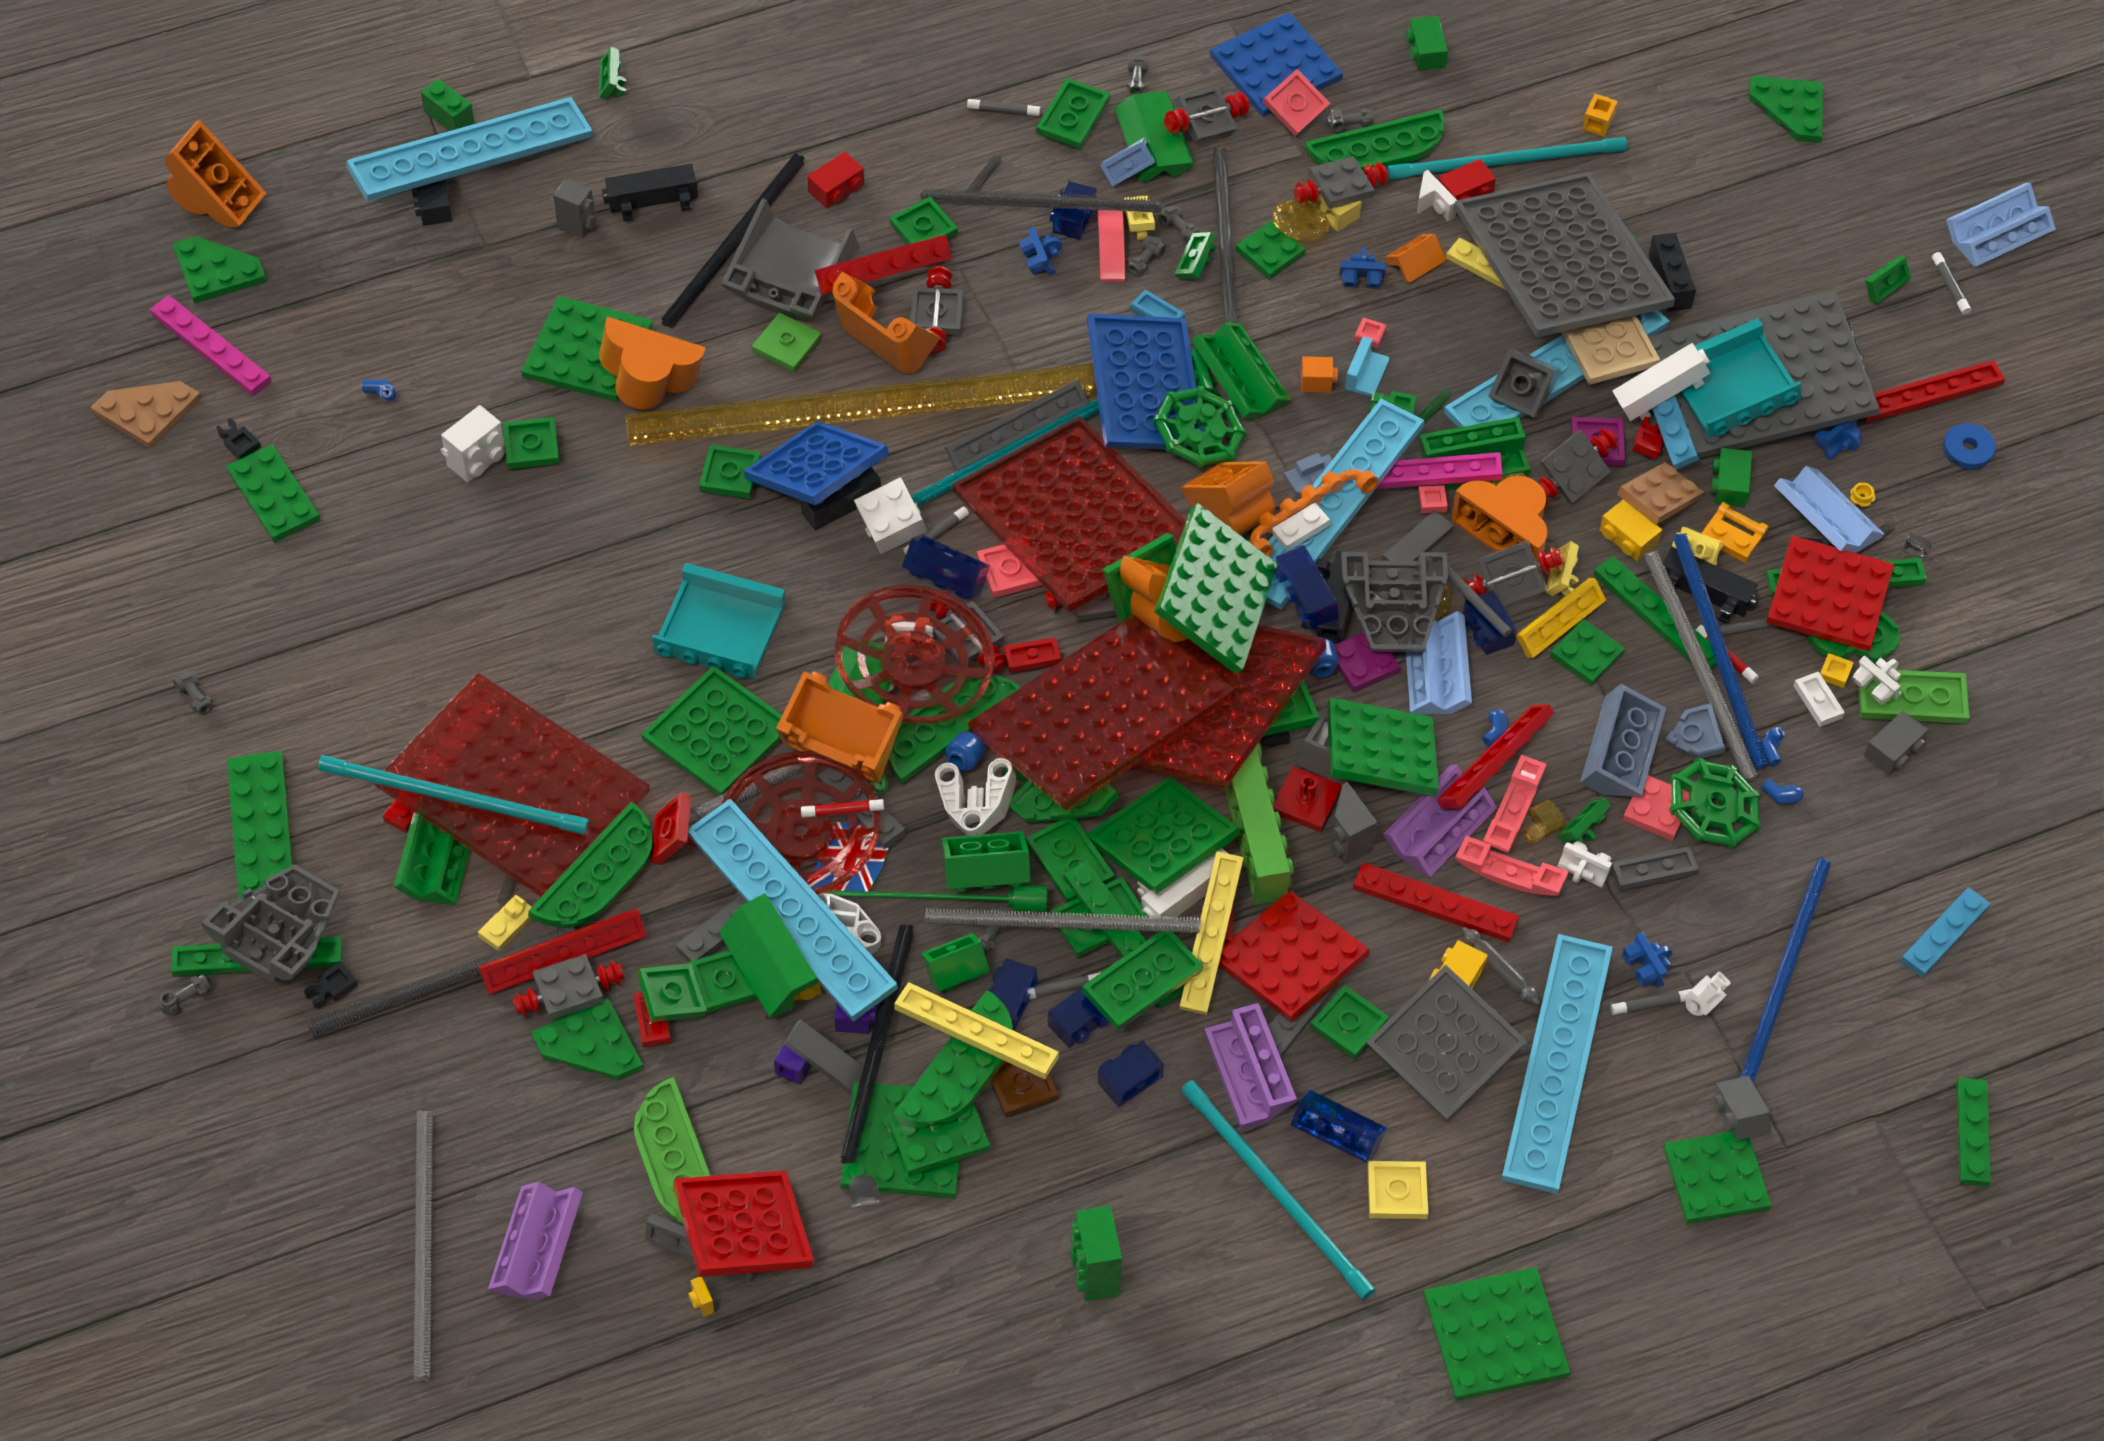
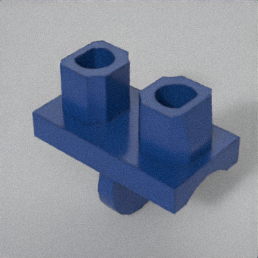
M1035 226L1028 229L1030 236L1020 241L1019 244L1026 257L1037 252V255L1026 260L1032 274L1034 275L1046 270L1048 275L1056 273L1049 255L1053 258L1059 256L1058 252L1063 247L1061 239L1052 237L1049 234L1045 236V241H1043L1039 237Z
M1361 247L1360 254H1351L1350 260H1341L1339 275H1342L1343 286L1356 287L1357 276L1367 277L1366 287L1379 289L1381 280L1384 278L1386 262H1375L1376 255H1366V247Z
M1856 420L1830 426V432L1821 429L1815 434L1816 445L1824 449L1825 458L1830 460L1842 450L1848 448L1854 451L1861 446L1859 437L1862 434L1856 425Z
M1642 932L1635 935L1634 943L1623 949L1622 957L1628 965L1638 961L1642 964L1643 967L1635 971V976L1640 986L1653 983L1656 988L1664 986L1663 978L1667 975L1666 969L1671 966L1668 959L1673 953L1669 946L1660 948L1657 942L1650 944Z

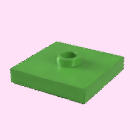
M778 313L752 345V352L795 372L822 339V335L820 332L782 313Z

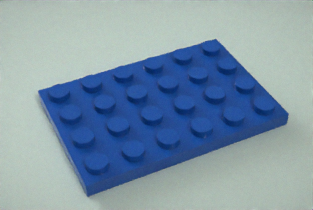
M1089 313L1086 321L1105 447L1165 450V443L1158 428L1153 424V417L1158 414L1165 400L1164 396L1166 393L1196 388L1186 319ZM1195 399L1180 402L1185 406L1195 404ZM1171 409L1168 418L1175 419L1177 413ZM1197 424L1194 426L1195 429L1198 428L1203 432L1202 426ZM1169 429L1170 432H1171V434H1172V436H1173V438H1174V440H1175L1176 437H1175V435H1174L1173 430H1172V429ZM1186 446V449L1192 451V447Z

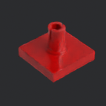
M1292 766L1274 801V805H1272L1274 812L1278 811L1279 816L1321 833L1341 793L1342 785Z
M681 792L655 815L651 863L663 864L686 843L698 847L688 836L691 795Z

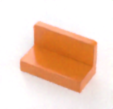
M1421 234L1385 256L1388 266H1399L1406 282L1414 281L1446 261L1436 234Z

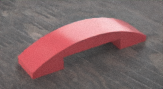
M1097 210L1100 282H1125L1123 211Z
M1521 755L1512 774L1508 789L1495 818L1491 821L1483 842L1489 843L1492 847L1502 851H1510L1533 802L1547 764Z
M1465 836L1455 857V860L1491 881L1519 891L1538 895L1558 896L1569 872L1546 863H1542L1541 867H1537L1491 851V844L1469 836Z

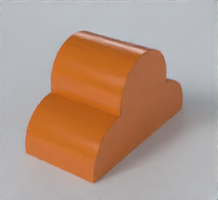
M201 120L196 121L165 158L166 166L172 175L166 184L171 197L187 211L199 215L207 213L211 218L224 226H240L266 194L263 188Z
M607 317L599 358L602 366L609 373L617 376L615 389L620 400L632 408L645 410L659 405L663 401L666 392L681 393L695 385L706 347Z
M1220 462L1180 487L1183 495L1192 507L1199 503L1223 523L1230 526L1240 536L1259 525V518L1263 513L1271 512L1273 515L1275 514V504L1269 492V489L1273 486V477L1267 462Z
M1523 476L1506 478L1497 486L1486 481H1470L1456 490L1451 521L1494 552L1529 540L1537 560L1539 551L1542 550L1544 552L1547 538V527L1542 520L1546 495L1543 488L1536 481Z
M1123 556L1120 575L1124 584L1133 590L1130 608L1135 619L1169 641L1180 642L1188 639L1154 613L1170 565Z

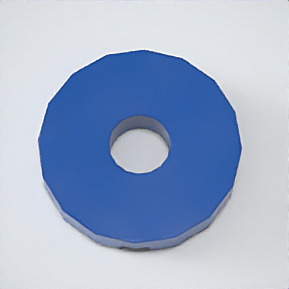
M1964 423L1956 425L1948 431L1943 442V451L1946 457L1951 462L1958 463L1959 467L1978 469L1986 466L1994 456L1995 441L1985 428L1976 424ZM1963 444H1971L1975 449H1966Z

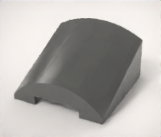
M762 198L721 284L737 296L777 314L782 313L788 317L810 319L815 316L829 293L820 294L814 270L852 260L860 246L854 231L849 228L846 230L841 243L795 228L774 217L767 200Z

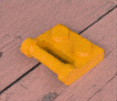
M1722 502L1702 534L1724 542L1721 551L1746 563L1766 535L1769 526L1763 522L1759 524L1731 509L1729 504ZM1726 517L1729 520L1754 532L1755 534L1751 536L1748 533L1723 521V519Z

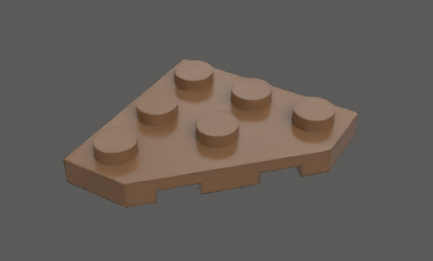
M181 381L107 391L90 408L93 415L151 449L201 400V396L198 391Z

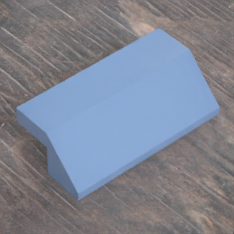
M2024 183L1946 219L1953 243L1973 266L1981 265L2056 230L2050 208L2048 206H2037L2031 183Z
M1805 466L1794 481L1780 478L1774 485L1841 552L1846 550L1856 553L1885 535L1818 469Z
M1457 611L1439 621L1434 620L1424 652H1406L1409 703L1412 714H1452L1472 704L1465 616Z

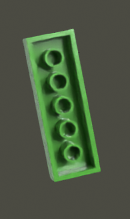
M1246 734L1220 740L1218 770L1232 822L1239 827L1240 835L1237 837L1241 856L1244 857L1243 864L1254 905L1276 902L1280 897L1287 894L1288 889L1292 888L1290 875L1294 873L1291 858H1286L1287 842L1285 835H1280L1278 829L1281 827L1278 811L1274 812L1272 807L1274 805V794L1272 789H1268L1266 782H1268L1266 766H1261L1260 759H1262L1260 744H1255L1253 734Z

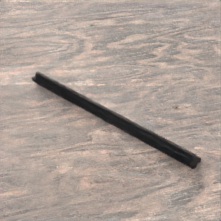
M793 154L744 217H742L700 269L694 279H692L677 300L661 318L663 326H669L670 328L675 326L680 317H682L681 315L687 311L688 307L694 302L693 300L699 296L698 294L704 290L705 286L711 281L710 279L714 277L713 275H716L715 273L724 265L732 252L736 250L735 248L741 244L740 242H742L762 198L767 200L769 207L772 205L773 201L777 199L778 195L782 193L783 189H785L805 164L803 162L805 159L803 155Z
M901 924L897 932L888 974L897 983L898 989L879 1003L876 1022L874 1023L870 1045L868 1046V1054L865 1058L849 1128L847 1129L845 1143L843 1144L840 1156L842 1159L841 1163L856 1164L855 1161L858 1157L857 1152L861 1145L860 1140L864 1133V1125L866 1124L867 1113L870 1109L869 1104H871L872 1092H874L873 1089H875L874 1086L876 1085L874 1083H876L875 1080L878 1077L876 1074H878L877 1071H879L878 1068L881 1065L880 1062L884 1053L883 1048L886 1045L885 1039H887L886 1036H888L887 1033H889L888 1030L892 1021L891 1016H893L892 1013L895 1010L894 1003L898 998L897 993H899L900 982L903 978L901 976H903L902 973L905 970L906 956H908L909 945L912 942L911 939L914 932L912 931L913 926L911 924L907 926Z

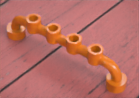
M1350 469L1338 475L1333 471H1329L1322 477L1323 485L1317 489L1313 485L1305 486L1301 491L1302 498L1296 502L1291 498L1285 499L1280 504L1281 512L1275 516L1271 512L1263 513L1259 518L1260 525L1251 533L1250 543L1270 557L1274 548L1265 538L1261 539V537L1267 532L1273 533L1272 528L1313 503L1318 505L1323 496L1330 492H1338L1343 484L1349 480H1356V486L1364 494H1367L1377 487L1379 479L1371 471L1362 472L1361 470Z

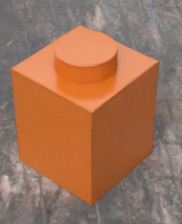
M1302 356L1301 392L1331 393L1332 384L1337 383L1338 368L1333 367V357Z

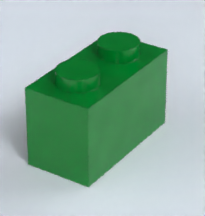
M1439 16L1410 19L1409 29H1406L1405 36L1406 42L1411 44L1410 57L1412 61H1415L1417 70L1446 68L1448 49Z
M440 79L435 80L421 91L424 112L449 131L475 123L472 103Z
M1721 448L1719 458L1714 457L1712 472L1716 473V478H1712L1710 493H1715L1714 504L1721 505L1722 502H1725L1730 506L1745 508L1750 487L1752 451Z
M973 933L921 953L930 983L938 992L952 990L957 984L967 980H977L982 974L990 971L982 944Z

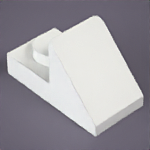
M1428 170L1425 171L1417 213L1433 206L1435 211L1441 214L1447 221L1455 218L1456 211L1454 205L1457 200Z

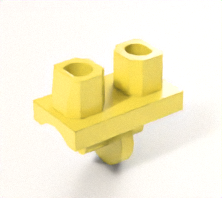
M1682 527L1681 532L1676 533H1687L1686 536H1688V542L1691 544L1693 556L1714 565L1717 564V557L1724 542L1687 527Z

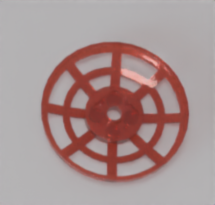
M919 585L884 587L859 599L848 609L841 620L834 647L836 665L840 677L848 690L857 699L878 707V704L872 702L860 692V690L871 688L880 697L901 708L903 713L902 722L933 724L960 716L971 709L982 698L989 686L994 670L995 656L993 644L980 618L957 598L943 591ZM894 598L921 599L918 613L901 612L888 616L885 615L879 602ZM931 601L952 610L963 618L967 625L954 632L945 623L928 616ZM870 608L876 622L865 631L860 642L846 636V631L853 620L862 611ZM916 622L914 631L909 630L899 633L895 631L891 624ZM926 625L939 630L947 638L938 643L934 638L924 633ZM880 629L888 638L882 650L868 645L872 636ZM973 633L978 637L983 649L984 669L968 668V656L962 641ZM842 646L857 652L858 667L863 679L852 682L848 677L843 665ZM955 647L959 656L960 667L945 665L944 652ZM865 655L879 659L882 671L871 676L866 666ZM910 656L916 657L919 663L911 664L906 658ZM941 675L958 677L954 685L945 693L935 684ZM966 678L982 679L975 695L960 708L950 700L961 689ZM890 680L893 684L901 687L899 698L887 693L878 684ZM926 689L933 697V699L925 701H910L912 690ZM940 704L948 711V713L935 716L907 715L908 707L927 708Z
M794 751L761 761L736 780L722 801L723 804L731 799L735 803L742 792L751 783H754L762 795L752 805L746 817L762 834L768 835L772 846L784 859L790 860L789 864L803 880L814 879L828 872L837 878L831 883L813 888L812 890L817 895L834 890L855 876L870 859L880 835V811H872L873 827L857 828L856 813L847 814L849 829H834L831 819L833 815L802 818L801 807L821 805L812 800L814 790L827 793L836 800L831 804L850 802L861 790L866 795L868 801L877 800L872 786L861 772L812 751ZM795 764H805L804 779L787 781L771 788L763 778V775L775 769ZM816 765L835 769L851 778L854 783L842 793L830 784L816 781ZM802 789L801 799L783 803L778 795L784 792ZM769 803L775 811L771 815L768 824L754 822L760 810L765 804ZM798 826H806L808 828L804 834L798 835L793 832ZM871 838L865 854L852 869L846 872L839 866L849 855L856 839ZM832 840H847L844 848L834 860L825 851ZM817 858L823 865L820 869L799 873L801 861Z

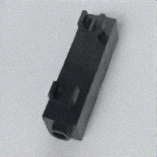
M693 164L605 178L606 188L602 189L604 204L609 203L611 213L621 211L623 221L633 220L632 209L680 201L682 211L691 210L690 199L698 198Z
M1671 547L1663 561V565H1665V570H1667L1670 581H1672L1673 589L1677 588L1692 595L1688 578H1686L1682 561H1680L1677 552L1678 550L1675 547ZM1698 557L1694 558L1697 561L1696 564H1698L1700 576L1703 578L1702 581H1704L1703 584H1705L1707 596L1710 598L1709 601H1711V604L1722 608L1718 620L1728 624L1733 613L1744 618L1748 609L1754 610L1759 599V595L1756 594L1758 583Z
M1336 551L1333 563L1325 559H1318L1314 566V569H1316L1315 577L1319 579L1329 577L1320 613H1316L1311 609H1303L1301 619L1303 620L1302 628H1316L1317 637L1328 639L1334 644L1345 640L1353 610L1351 599L1342 580L1341 552L1344 551Z

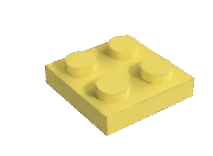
M1368 1161L1369 1218H1428L1426 1162Z

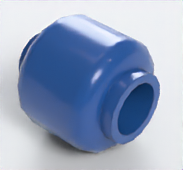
M1315 637L1303 646L1301 651L1302 659L1308 674L1317 678H1324L1330 676L1337 668L1338 656L1332 641Z
M968 731L957 734L946 748L948 763L956 765L959 771L974 769L985 755L983 741L979 736Z

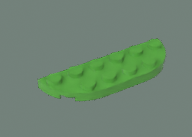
M672 1077L658 1084L645 1096L646 1099L635 1116L634 1133L637 1148L658 1204L671 1219L684 1226L673 1189L674 1179L710 1176L676 1081Z

